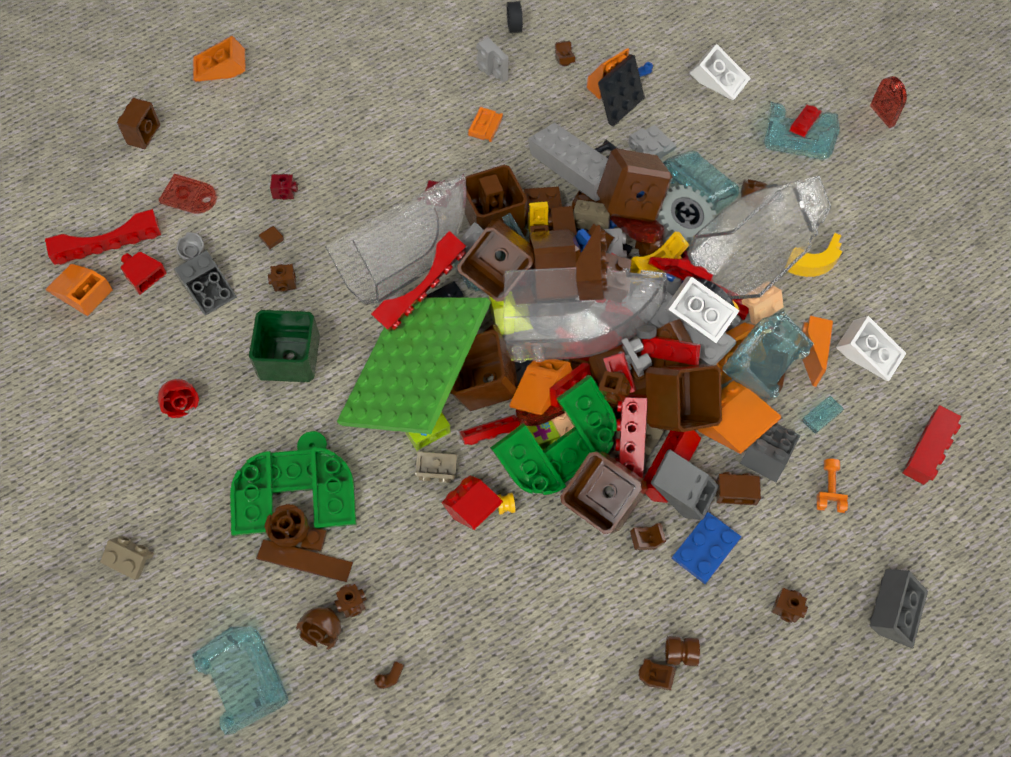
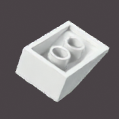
M717 44L705 53L690 72L700 84L731 100L737 97L751 79Z
M688 276L664 308L715 343L718 342L739 312L738 309L696 279Z
M869 316L853 320L836 346L846 358L886 381L891 379L906 355V352Z

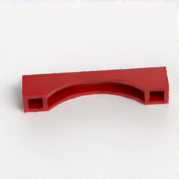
M151 209L134 214L125 224L103 235L75 237L60 234L45 238L48 256L53 264L61 265L67 261L83 259L85 256L92 254H101L103 251L110 249H119L124 245L137 244L142 240L154 239L162 234L154 210Z
M449 231L436 244V255L433 265L422 283L403 296L384 300L371 315L389 332L391 329L396 330L402 323L400 320L405 315L408 317L415 308L413 306L418 301L421 303L428 294L426 292L430 288L434 289L441 280L439 278L443 274L447 275L453 269L452 264L456 260L460 261L466 255V245Z

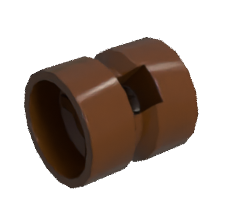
M677 636L666 637L665 661L667 665L679 666L683 661L684 665L698 667L700 660L699 638L688 637L682 641Z

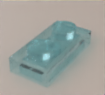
M829 396L802 419V422L817 434L841 414L844 408Z

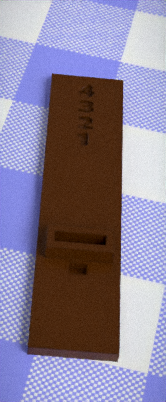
M265 539L262 541L256 558L264 562L347 582L353 562L296 547H281Z

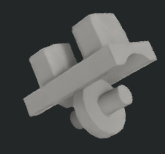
M627 338L622 339L629 369H632L631 363L638 377L644 375L643 370L650 367L652 361L647 353L637 357L636 353L644 350L640 339L636 338L628 341Z

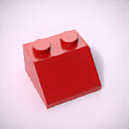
M469 475L461 481V484L455 490L449 492L441 503L455 521L475 530L503 501L483 481Z

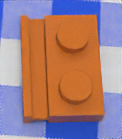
M480 107L468 131V136L482 140L487 139L489 142H492L503 119V113L497 114L496 111Z

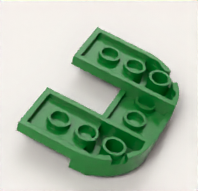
M586 376L556 398L574 427L544 450L541 449L524 423L490 447L509 477L522 490L531 494L549 495L556 493L566 487L564 483L575 475L589 453L605 452L608 454L614 443L612 441L614 431L617 430L616 418L592 376Z
M311 447L308 450L262 452L246 460L247 462L240 470H237L232 480L230 489L232 536L266 533L265 523L269 514L272 515L274 513L273 494L313 490L314 528L316 529L356 525L355 481L352 472L346 462L330 450Z

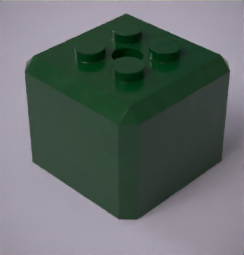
M260 310L256 313L249 358L260 380L310 382L314 379L320 341L314 315L306 311ZM287 354L294 355L290 360L284 359Z

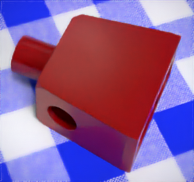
M137 252L134 256L126 253L121 257V262L124 264L120 268L139 295L167 274L161 262L143 252Z

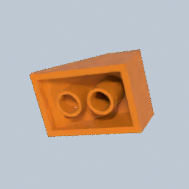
M233 36L193 57V80L195 82L228 79L245 72V48Z
M810 316L808 321L803 323L796 342L799 343L798 350L812 386L816 387L827 369L833 321Z

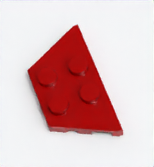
M650 257L648 261L649 265L683 281L688 276L713 282V274L708 273L706 268L696 267L691 264V261L684 258Z

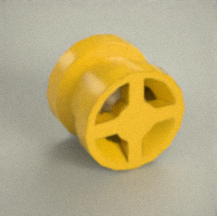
M513 492L505 496L497 494L503 501L498 507L499 515L508 511L515 513Z

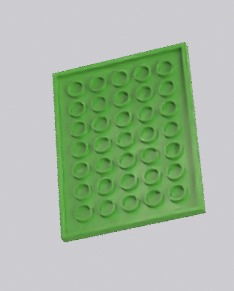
M425 298L421 303L418 301L413 306L415 309L408 317L405 315L400 320L402 323L396 330L391 329L389 332L384 327L341 411L337 423L348 427L431 434L491 304L488 298Z

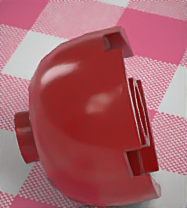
M172 379L161 386L158 391L157 400L163 414H167L170 418H180L188 414L185 411L193 407L196 409L199 403V396L190 382L183 379Z

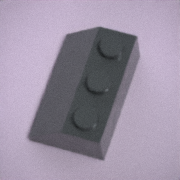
M885 570L884 577L881 579L879 595L876 597L875 609L870 618V627L878 635L913 649L928 590L909 570Z

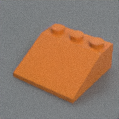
M732 381L721 390L722 421L719 426L697 430L741 454L781 419V415L748 387Z

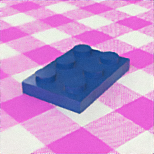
M707 512L704 519L699 522L671 559L702 583L706 584L742 536Z

